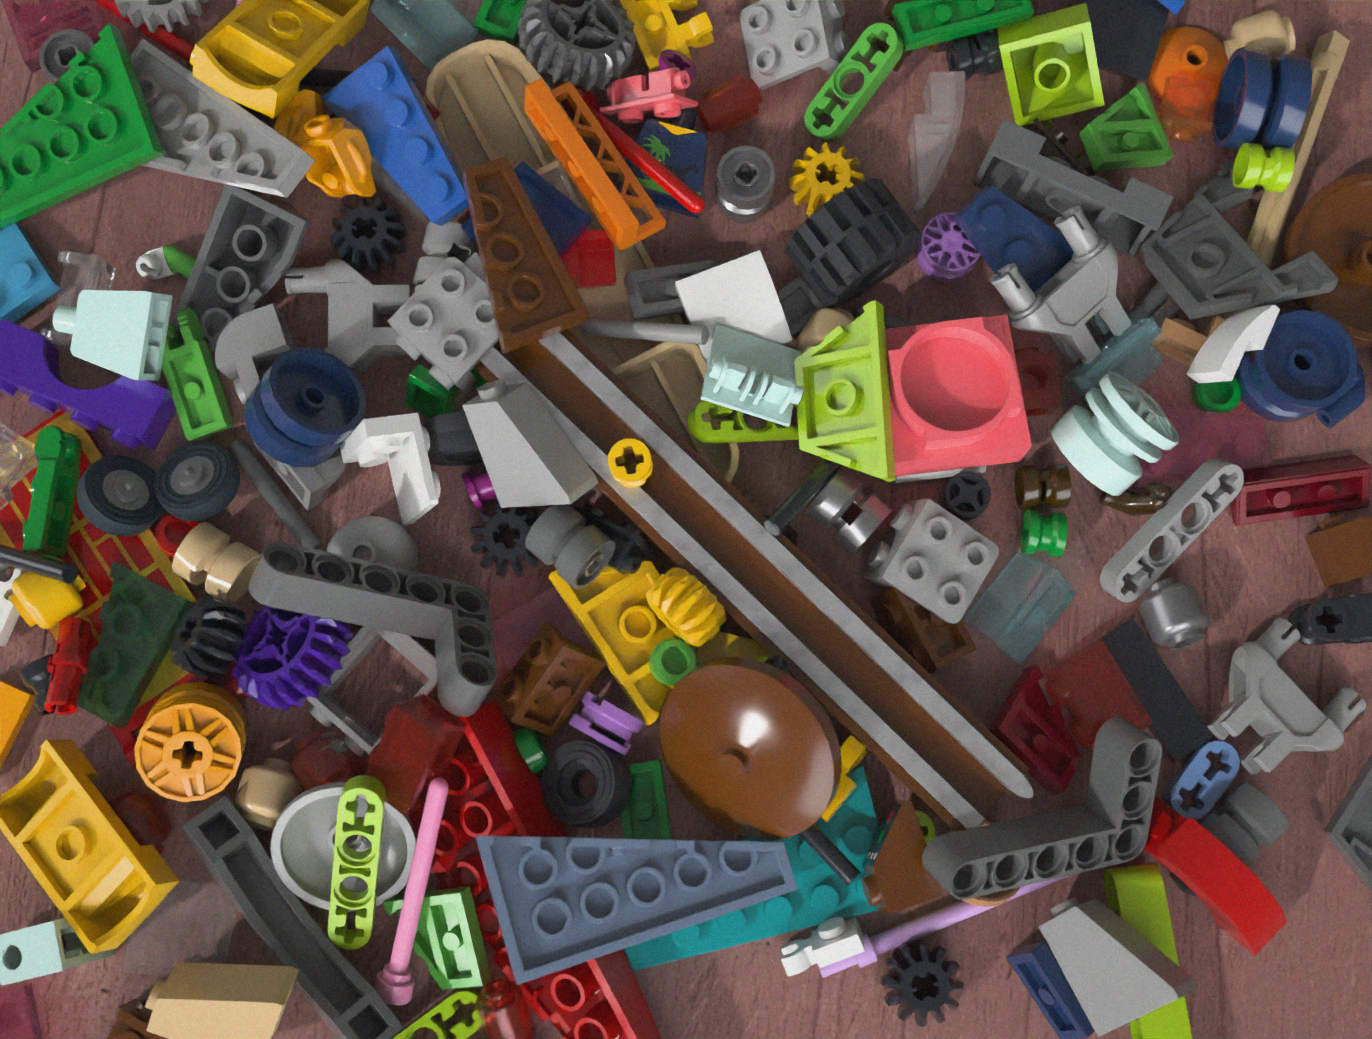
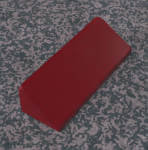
M1356 455L1242 470L1244 474L1242 489L1230 503L1233 523L1236 526L1368 508L1371 465Z

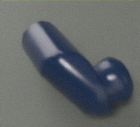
M1358 363L1357 375L1348 392L1334 403L1316 412L1319 421L1324 426L1334 427L1364 402L1365 377L1363 369Z

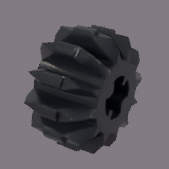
M360 196L358 208L354 210L351 206L343 204L342 210L346 217L332 218V225L338 232L330 236L332 245L335 248H339L338 258L346 263L351 262L352 268L359 273L369 265L374 274H379L381 269L380 263L384 261L389 266L395 267L396 261L392 253H406V246L400 239L408 234L405 224L399 223L401 215L394 207L387 209L384 200L379 197L369 206L366 198ZM370 232L374 237L368 239L364 235Z
M496 501L494 506L497 513L496 516L492 518L485 510L479 513L480 518L487 524L486 527H471L470 533L477 538L483 539L471 545V551L474 554L486 553L480 561V566L485 570L491 568L497 562L496 575L498 577L504 578L510 564H512L513 571L517 577L524 576V568L521 562L527 560L534 568H537L540 564L532 552L525 547L528 532L539 514L537 510L531 508L522 515L523 507H511L510 512L507 513L506 508H501L499 501ZM508 529H512L515 535H520V540L514 539L517 545L511 549H508L503 543H499V538L505 539L502 533Z
M204 595L198 602L193 601L189 605L188 612L180 616V624L173 631L176 635L170 645V650L173 652L172 662L180 666L182 670L201 678L215 679L220 673L225 674L229 670L232 660L238 659V651L245 644L243 635L248 630V624L245 622V612L238 609L236 605L217 597L212 598Z
M918 940L916 955H913L911 949L906 944L900 945L899 952L904 960L899 963L890 956L885 960V963L895 971V975L885 974L880 977V983L883 986L894 988L884 996L886 1004L888 1006L900 1004L897 1016L902 1021H906L914 1012L916 1024L924 1027L927 1023L928 1012H931L938 1023H942L945 1021V1016L940 1007L945 1003L949 1008L956 1010L959 1006V1003L949 995V992H958L964 989L962 981L949 978L960 969L959 964L955 960L944 962L947 950L940 945L934 948L929 955V946L925 940ZM916 975L922 978L926 976L931 982V986L927 991L923 988L917 990L912 984V980Z

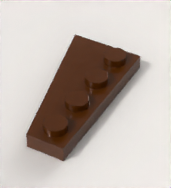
M507 156L464 170L462 180L502 354L587 322L590 313Z

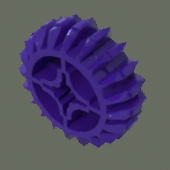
M266 605L260 610L253 609L254 617L247 623L248 630L243 635L245 644L238 651V659L232 660L236 665L233 668L232 675L238 680L237 686L259 704L269 706L272 709L275 707L287 711L292 705L302 707L307 697L318 698L320 688L324 684L332 685L330 677L335 670L343 669L340 664L341 658L351 652L346 645L354 635L349 629L350 623Z

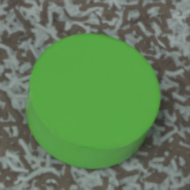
M676 637L668 638L658 643L652 649L649 656L651 674L658 682L667 686H675L698 665V657L693 646L688 645L683 639Z

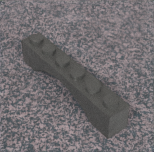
M226 795L183 825V838L279 964L299 969L294 982L337 1039H391L403 1028L402 1024L376 990L339 952L294 893L282 882L273 862L257 836Z

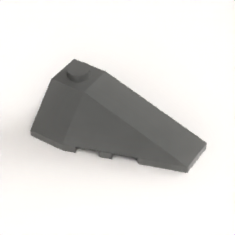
M225 184L171 322L179 337L180 346L185 345L180 331V325L178 324L177 314L181 310L190 308L196 312L201 321L200 324L205 333L203 341L207 342L212 357L215 354L216 344L223 329L239 315L253 310L292 265L310 221L289 203L271 194Z

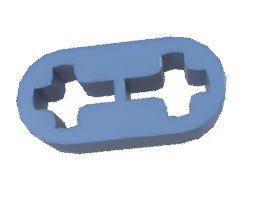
M1207 741L1193 750L1166 785L1163 792V802L1186 819L1189 816L1194 820L1203 818L1209 813L1237 775L1240 768V759L1237 751L1232 745L1224 741ZM1220 752L1222 755L1219 762L1224 766L1223 770H1211L1204 777V773L1211 764L1209 759L1206 758L1207 753L1217 754ZM1198 783L1199 786L1192 795L1193 800L1197 803L1195 808H1181L1180 805L1183 799L1178 794L1180 789L1192 790Z

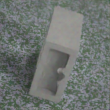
M363 626L347 644L351 652L341 658L340 664L343 669L335 670L330 677L332 685L324 684L320 688L318 698L307 697V700L313 704L308 711L326 727L330 728L333 724L339 727L347 735L344 738L346 746L364 759L368 754L372 758H381L438 694L436 655L414 636ZM383 638L425 674L429 680L377 738L335 701L331 695L377 642Z

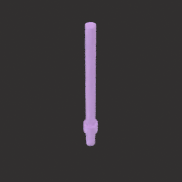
M1068 876L1021 886L1019 891L1006 902ZM963 900L956 901L872 937L864 934L865 952L822 968L818 966L822 978H825L858 964L859 968L878 961L877 956L996 906L981 907Z

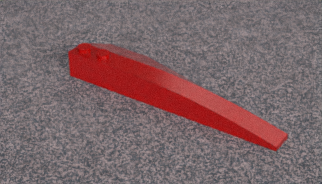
M496 700L480 707L475 714L468 717H460L438 730L437 749L428 762L418 765L416 759L426 754L429 750L431 735L367 772L368 776L374 777L382 783L386 795L395 800L408 814L414 825L417 837L430 782L438 777L447 781L449 786L431 864L433 872L440 881L435 888L441 890L470 886L482 939L486 940L496 952L493 958L496 964L543 1022L549 1018L562 1034V1039H661L623 949L518 985L515 982L475 835L568 837L560 820L553 816L547 808L543 799L541 784L523 759L514 740L513 732Z

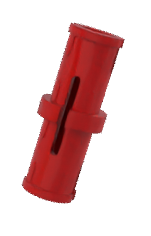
M67 617L59 622L55 654L48 660L47 669L51 676L44 709L47 712H52L54 705H56L54 712L56 715H71L77 711L81 679L83 674L86 675L88 672L89 661L85 656L91 623L85 620L82 623V628L79 629L82 618Z

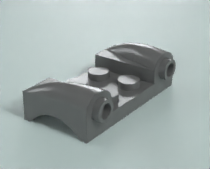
M1004 119L976 174L973 185L981 189L987 186H994L1023 208L1053 222L1058 217H1063L1062 213L1069 208L1077 205L1081 206L1085 217L1097 235L1108 238L1116 251L1131 258L1135 255L1151 229L1154 231L1159 229L1174 196L1133 177L1127 181L1120 191L1114 189L1112 184L1104 178L1098 176L1088 177L1071 169V166L1060 158L1040 155L1039 152L1046 138Z

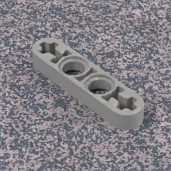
M1218 457L1204 462L1167 500L1166 503L1168 504L1157 511L1107 562L1100 575L1102 589L1121 602H1131L1140 597L1239 494L1244 483L1242 469L1238 465ZM1194 503L1193 515L1188 521L1182 523L1181 515L1183 510L1189 504ZM1162 536L1163 543L1156 554L1150 556V545L1157 537ZM1140 560L1143 564L1140 565L1137 561Z

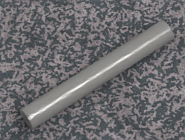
M588 317L587 322L579 324V330L582 335L702 345L707 343L709 337L707 326Z

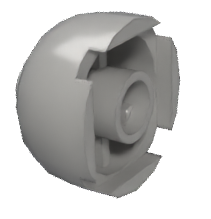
M364 516L350 520L336 531L327 547V552L415 572L420 570V567H418L419 550L416 541L407 529L389 518Z

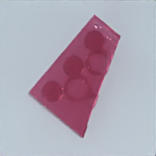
M1159 405L1175 427L1180 437L1179 443L1171 450L1160 448L1162 457L1157 463H1149L1136 456L1141 464L1143 473L1133 483L1134 489L1147 487L1151 482L1166 484L1187 480L1204 462L1214 457L1225 459L1238 465L1241 469L1272 463L1263 419Z

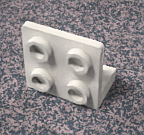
M418 413L363 419L340 445L343 464L359 462L360 467H372L383 464L388 460L403 526L415 523L438 504V498L441 493L440 480L437 473L431 470L428 458L430 438L427 429L421 427Z

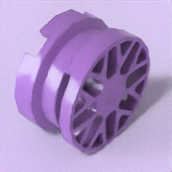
M954 211L940 213L930 219L923 229L922 237L917 244L916 256L919 266L926 275L937 281L952 282L960 280L969 274L980 256V253H978L977 249L954 220L953 216L957 213Z
M586 691L581 700L584 704L580 713H574L568 724L626 756L631 747L629 739L633 733H639L644 722L595 694ZM592 723L613 734L611 739L591 728Z

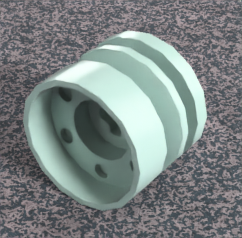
M1109 371L1099 382L1101 389L1092 387L1085 396L1093 412L1082 406L1073 405L1052 425L1050 431L1053 440L1061 452L1084 477L1102 491L1112 496H1120L1142 476L1143 469L1136 456L1149 463H1157L1162 457L1160 448L1171 450L1179 443L1180 437L1162 408L1149 394L1120 374Z

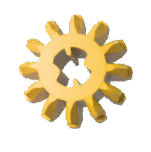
M825 142L821 146L820 154L808 147L804 151V160L796 159L794 161L792 172L795 175L789 179V189L797 192L793 200L795 206L808 203L806 212L808 217L834 196L858 183L864 182V174L856 171L860 164L858 157L844 159L847 151L845 146L840 147L836 153L830 152V146Z
M672 567L665 575L662 574L646 593L649 607L657 614V617L678 638H682L688 645L701 647L708 639L711 640L720 631L719 627L726 621L724 606L717 601V597L695 575H690L685 569Z

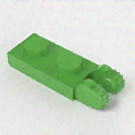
M186 308L177 314L178 324L180 325L185 345L180 346L181 343L171 321H169L162 369L185 437L188 441H197L232 428L235 425L207 342L203 341L205 333L200 324L201 321L193 309Z

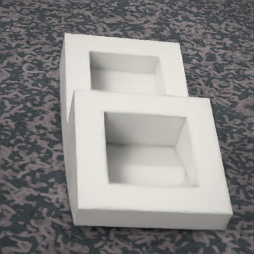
M1275 305L1242 309L1231 315L1218 326L1203 344L1193 360L1187 375L1198 383L1232 381L1245 351L1263 350L1280 309Z

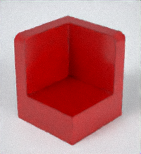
M605 230L558 233L560 258L577 289L616 285L614 243Z

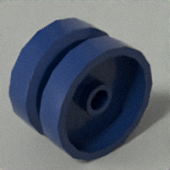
M1251 48L1236 49L1223 71L1215 99L1212 132L1216 146L1239 150L1241 145L1246 142L1260 144L1264 150H1272L1275 147L1292 148L1301 132L1311 97L1312 68L1307 56L1283 52L1276 54L1271 60L1265 50Z
M1298 310L1282 314L1276 319L1263 350L1245 351L1234 376L1241 386V399L1252 412L1270 421L1288 423L1307 418L1318 410L1334 403L1347 393L1357 375L1358 355L1352 337L1338 321L1321 312Z
M296 347L282 352L266 371L262 380L246 399L244 418L247 430L260 449L273 459L293 467H314L328 461L365 416L367 400L362 384L352 369L336 356L317 348Z

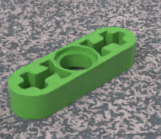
M875 23L866 28L808 106L804 117L805 126L819 140L832 142L839 139L900 60L904 45L901 36L892 26L886 23ZM878 39L883 42L886 41L890 46L885 53L877 51L873 47ZM863 57L876 67L873 72L860 62ZM854 72L863 73L864 84L861 90L855 94H845L843 84L846 77ZM835 94L848 104L845 109L832 99ZM824 112L834 119L830 127L824 125L819 120Z

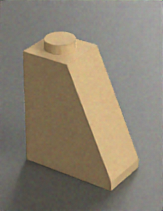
M176 962L166 981L157 979L151 990L145 1008L153 1011L146 1031L168 1039H273L299 969L291 966Z

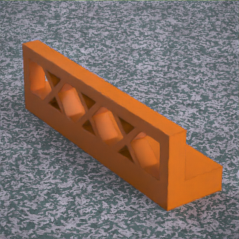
M542 78L526 85L525 113L618 251L620 252L665 228L666 220L574 85L569 81L549 90ZM565 99L569 101L576 112L573 122L569 120L559 102ZM581 136L596 141L600 147L597 157H594ZM603 154H605L608 160L602 159ZM605 171L618 174L624 183L621 193L615 188ZM627 189L630 191V193L632 194V196L626 194V193H627ZM628 206L643 210L649 221L639 226V221Z

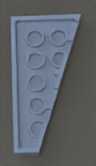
M475 835L517 985L798 890L784 842Z

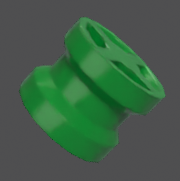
M1027 509L1023 515L1020 530V549L1022 554L1033 555L1037 551L1046 552L1050 557H1062L1068 532L1066 514L1064 512H1054L1050 516L1041 515L1038 510Z

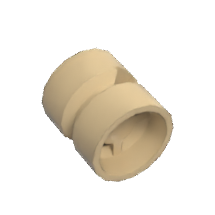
M203 522L193 528L178 547L173 558L172 570L194 585L199 586L205 583L207 593L235 604L249 591L248 586L261 554L239 541L229 544L230 536L207 522Z

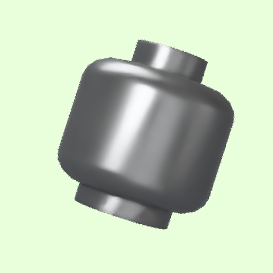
M1168 578L1152 584L1147 589L1149 595L1140 603L1139 612L1154 643L1162 646L1168 645L1169 649L1173 651L1189 647L1205 637L1204 630L1209 626L1210 615L1195 586L1189 583L1175 584L1172 578Z

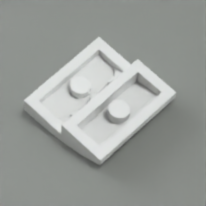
M760 250L675 282L676 291L690 325L707 326L709 337L705 345L696 344L702 353L706 365L716 324L783 346L792 343L791 333L781 303Z

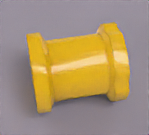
M626 438L612 446L608 454V465L613 478L624 487L637 488L644 485L647 478L653 472L652 457L649 449L643 442L637 439ZM633 453L637 461H644V463L636 465V473L627 474L625 467L618 466L625 463V455Z

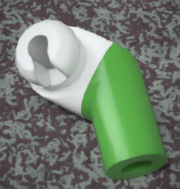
M167 245L141 255L136 261V269L146 279H160L177 273L189 279L196 258L178 246Z

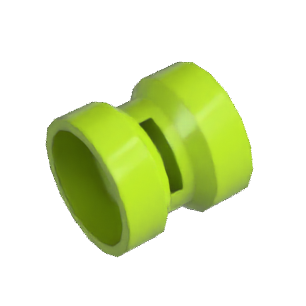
M1245 142L1238 150L1233 166L1232 180L1234 187L1252 189L1258 185L1262 186L1267 192L1283 193L1287 189L1294 171L1295 154L1293 149L1275 147L1272 150H1264L1260 144Z

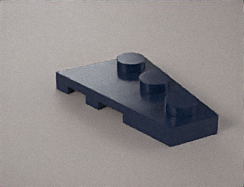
M994 186L983 187L953 216L994 274H998L1001 277L998 270L1008 264L1015 263L1033 293L1072 259L1074 251L1062 234Z

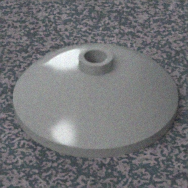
M346 782L320 785L298 795L280 814L271 838L272 861L282 882L302 900L327 910L330 907L337 809ZM358 794L356 797L358 799L356 818H365L368 806L366 795ZM386 795L376 906L393 898L407 884L417 842L416 831L408 814L388 795ZM351 835L345 839L348 847L355 851H366L372 847L370 840L363 835ZM350 876L342 881L344 887L352 892H362L368 888L365 880L360 877ZM349 909V912L357 911V909H355V910Z

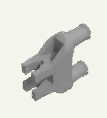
M1077 205L1063 212V217H1058L1054 221L1056 227L1060 229L1074 251L1072 259L1043 286L1033 293L1015 263L1008 264L998 270L1001 277L998 274H994L990 278V282L996 287L1010 308L1008 320L1013 328L1049 334L1068 362L1074 363L1080 358L1083 363L1089 364L1101 353V350L1085 325L1088 320L1099 335H1105L1111 330L1113 335L1120 336L1132 323L1116 297L1118 277L1116 250L1108 238L1097 235L1085 217L1081 206Z
M339 258L330 259L329 262L325 263V266H290L286 270L285 276L290 277V279H285V288L288 295L327 293L328 348L325 349V352L336 356L350 367L356 377L364 373L381 356L408 355L394 342L399 337L398 333L392 327H381V315L395 314L413 294L410 285H372L355 269Z
M1276 618L1272 625L1255 642H1244L1235 650L1229 671V703L1207 726L1220 741L1226 739L1229 734L1233 737L1238 736L1249 725L1261 736L1240 759V763L1251 775L1258 774L1262 769L1265 772L1272 771L1291 751L1314 752L1338 749L1344 742V729L1367 706L1363 698L1358 699L1353 704V700L1359 694L1347 687L1339 689L1333 699L1321 711L1277 665V660L1300 639V633L1296 628L1289 634L1286 633L1293 624L1283 618Z

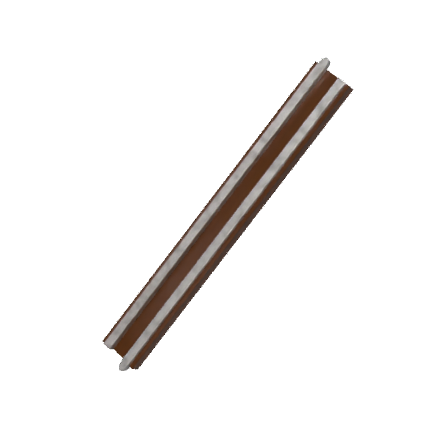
M474 252L463 264L486 283L480 254ZM422 284L417 285V286L415 287V291H416ZM568 329L505 354H502L500 342L498 341L475 365L473 369L487 383L495 380H505L506 385L527 383L596 475L598 484L595 487L643 531L679 568L685 569L690 575H695L702 584L706 585L707 589L717 597V601L724 606L725 612L772 657L779 656L782 661H788L795 679L953 832L978 827L985 820L983 814L1007 789L1023 798H1031L1033 796V789L1024 776L1029 768L782 533L778 536L770 534L764 527V522L767 518ZM626 438L637 439L643 442L649 449L652 457L653 472L647 478L645 484L637 488H626L616 481L608 465V454L612 446ZM629 453L625 455V463L618 466L625 467L627 474L636 473V465L644 463V461H637L635 455Z

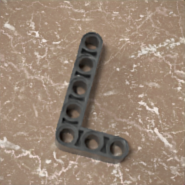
M286 542L270 543L264 548L248 586L249 593L256 601L273 608L434 640L440 703L446 710L457 716L468 717L476 713L497 679L490 602L488 596L480 588L465 582Z
M1116 716L1107 720L1098 730L1095 739L1084 805L940 835L929 842L922 856V865L953 897L963 900L1116 865L1134 859L1142 852L1148 838L1162 758L1160 742L1124 717Z

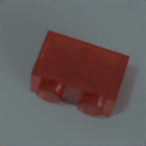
M1103 641L1089 644L1043 671L1049 680L1045 683L1049 695L1059 707L1065 706L1074 721L1070 723V728L1075 738L1084 748L1089 746L1092 752L1094 751L1098 730L1107 720L1113 717H1124L1140 729H1144L1153 723Z
M424 693L407 701H400L389 710L384 719L386 728L381 740L373 748L367 760L370 766L366 775L374 777L382 783L386 791V802L404 816L425 806L429 784L433 779L438 777L444 779L468 725Z

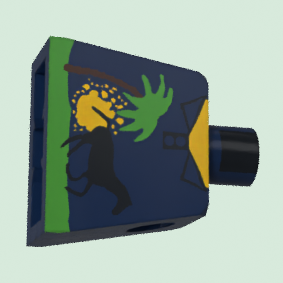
M691 108L681 109V115L669 118L668 123L653 119L647 120L636 142L702 196L707 155V136L704 133L693 131L698 115L697 112ZM626 159L625 162L656 207L699 218L700 213L694 214L629 159ZM618 175V192L621 193L624 182ZM627 189V193H626V194L632 196V194L630 193V191Z

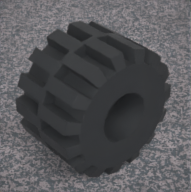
M873 178L842 191L817 209L788 242L786 253L826 307H833L860 296L890 275L910 256L920 241L922 234L883 181Z

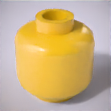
M26 571L13 580L12 590L14 594L9 596L8 599L30 628L37 624L43 629H51L64 618L70 617L82 609L83 599L79 591L84 589L86 585L79 575L74 582L64 583Z

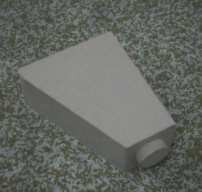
M495 380L486 383L477 389L478 396L462 405L501 508L572 504L598 484L594 472L527 383L506 385L505 380Z
M1076 897L1066 900L1050 909L1054 916L1053 919L1038 926L1098 1037L1199 988L1193 977L1098 898L1079 904Z

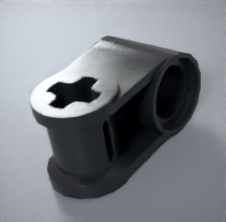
M1372 593L1323 599L1313 604L1297 607L1289 616L1288 621L1293 624L1289 631L1291 632L1296 628L1300 633V639L1297 642L1310 646L1344 642L1345 644L1372 642ZM1316 620H1320L1321 625H1317Z

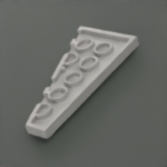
M142 39L129 56L164 152L163 155L141 166L288 198L314 164L315 160L301 148L229 98L193 77L192 72L145 39Z

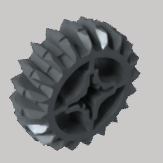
M528 0L524 3L518 22L519 29L517 33L520 35L519 47L527 53L526 61L538 63V74L548 72L553 77V83L559 79L565 82L570 81L574 86L576 84L581 85L587 92L594 85L603 90L609 82L613 83L614 80L622 76L633 58L632 53L635 49L637 37L633 34L634 23L626 19L627 10L616 8L615 0Z

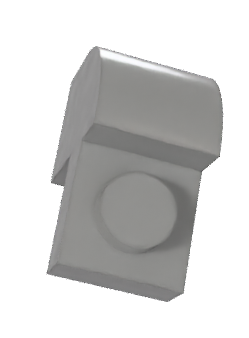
M272 303L239 315L223 329L218 338L215 349L216 367L230 380L234 379L235 390L244 405L246 404L247 397L266 373L265 368L270 367L282 352L295 348L285 316Z

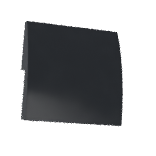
M1079 0L1078 5L1087 4L1098 69L1140 82H1146L1159 47L1169 9L1157 0Z

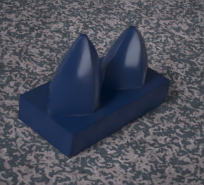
M1045 939L1035 944L1019 946L1006 957L1059 1039L1088 1038L1095 1032Z

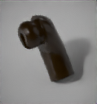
M1151 482L1147 486L1145 495L1127 489L1120 496H1112L1102 491L1100 504L1132 516L1155 514L1168 504L1166 502L1173 492L1169 486L1158 482Z

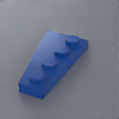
M387 45L321 97L338 118H345L362 130L368 143L370 154L432 223L443 226L469 207L462 180L463 174L396 49Z

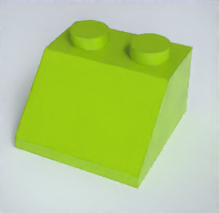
M1086 3L998 28L999 48L1015 124L1025 126L1033 124L1035 118H1038L1041 122L1105 106Z

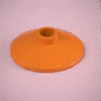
M1176 27L1164 32L1147 79L1150 89L1162 101L1177 108L1196 109L1214 102L1223 71L1228 63V56L1224 45L1211 33L1196 27ZM1187 57L1193 58L1198 65L1191 64Z

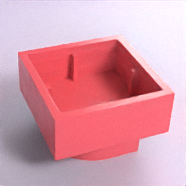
M1008 315L966 318L885 329L895 477L1021 461L1032 447Z

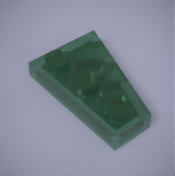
M113 561L109 576L114 579L109 602H103L99 619L104 620L98 646L91 649L88 671L85 673L78 706L115 727L125 728L168 653L171 643L175 639L176 634L173 631L180 624V616L188 612L192 601Z

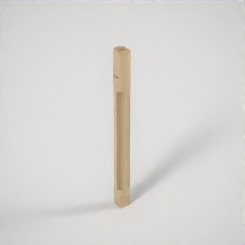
M1336 30L1318 37L1310 59L1312 68L1311 97L1301 132L1291 148L1295 154V165L1291 181L1283 193L1267 192L1264 190L1246 241L1248 246L1269 269L1331 91L1350 40ZM1237 311L1222 313L1219 316L1227 319Z

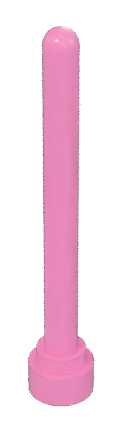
M440 777L433 779L429 784L390 963L385 964L383 970L377 973L374 986L382 1000L390 1005L409 1003L415 984V978L412 976L409 962L449 787L447 781Z

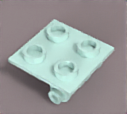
M716 324L701 399L789 427L793 404L797 405L800 402L803 393V387L796 385L794 360L801 355V351Z

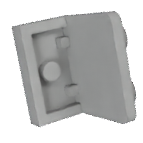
M760 0L745 7L740 13V22L752 84L758 89L764 90L815 67H820L832 75L852 48L851 41L843 30L841 16L845 14L842 0Z
M455 257L446 258L387 321L399 335L394 342L413 360L422 355L433 365L428 371L433 378L448 391L455 385L464 394L477 382L471 370L499 341L486 283Z
M929 498L904 502L890 519L892 529L884 542L880 541L871 550L866 561L869 567L863 577L876 586L896 588L947 623H958L997 559L999 548L991 540Z

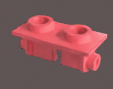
M678 67L649 73V90H647L646 76L644 75L614 80L612 85L607 87L606 91L607 98L612 103V106L600 108V113L618 118L619 124L634 125L643 123L644 116L655 115L660 118L680 116L681 109L698 106V101L685 97V89L690 86L688 72L680 70Z

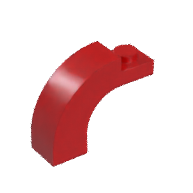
M1157 796L1154 798L1149 833L1144 850L1173 872L1199 897L1212 914L1218 927L1256 956L1287 923L1280 905L1254 873L1214 835L1190 816L1186 819Z

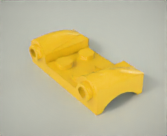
M243 0L195 44L190 57V64L193 65V77L221 95L274 119L298 95L299 83L336 44L344 47L365 26L370 0Z
M47 739L40 746V756L33 769L19 783L0 795V829L90 954L116 949L141 925L180 880L153 845L140 846L91 782L98 775V772L73 739Z

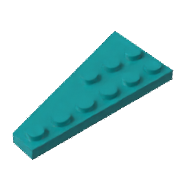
M863 765L853 769L847 776L856 783L857 787L827 823L822 818H819L814 823L861 872L852 884L847 886L799 834L776 840H761L747 837L742 841L784 842L798 890L624 948L623 950L632 970L636 971L820 925L822 922L833 917L849 918L877 911L876 905H869L861 885V878L866 876L862 864L879 830Z

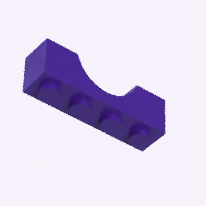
M2 319L0 323V392L13 397L16 391L30 396L28 402L47 413L55 414L56 410L60 409L72 414L69 420L84 429L96 432L99 426L113 432L111 438L130 449L137 450L140 444L155 451L177 411L172 394L168 389L147 380H135L123 375L111 384L96 389H77L67 386L60 377V352L48 339L27 328Z

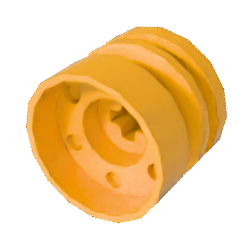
M205 682L185 683L165 692L151 708L147 719L140 729L134 748L136 769L145 784L162 797L180 802L205 800L222 791L237 773L248 735L246 714L237 698L222 687ZM185 741L194 742V749L197 750L196 754L187 753V747L184 745Z

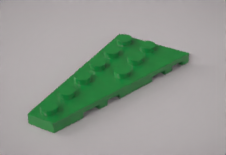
M108 23L98 33L101 39L87 53L80 51L68 62L71 68L54 85L47 83L0 129L2 134L0 137V230L164 154L118 27Z

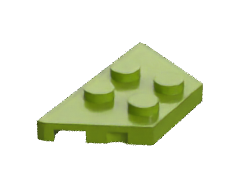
M875 300L864 305L862 308L865 312L846 327L837 326L825 336L821 344L810 347L794 360L796 385L803 387L802 397L797 404L799 450L892 482L896 481L884 307Z

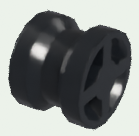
M963 471L954 475L942 488L939 495L940 506L961 521L967 522L976 518L988 507L991 499L990 486L980 474L972 471Z

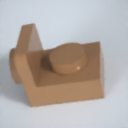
M1216 315L1198 333L1196 328L1189 322L1180 319L1171 320L1166 317L1151 331L1145 346L1190 367L1203 344L1226 318Z

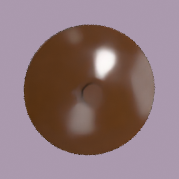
M1372 172L1353 174L1333 181L1320 189L1305 203L1288 228L1283 246L1282 261L1283 265L1313 250L1339 280L1335 290L1329 293L1294 299L1301 310L1321 312L1338 321L1352 337L1354 345L1372 348Z
M724 657L714 659L699 665L675 685L666 698L659 725L660 744L664 761L682 794L700 813L715 824L728 831L749 838L761 840L784 839L797 835L811 827L833 801L840 784L842 772L841 751L834 727L815 697L801 683L784 671L770 664L749 658Z

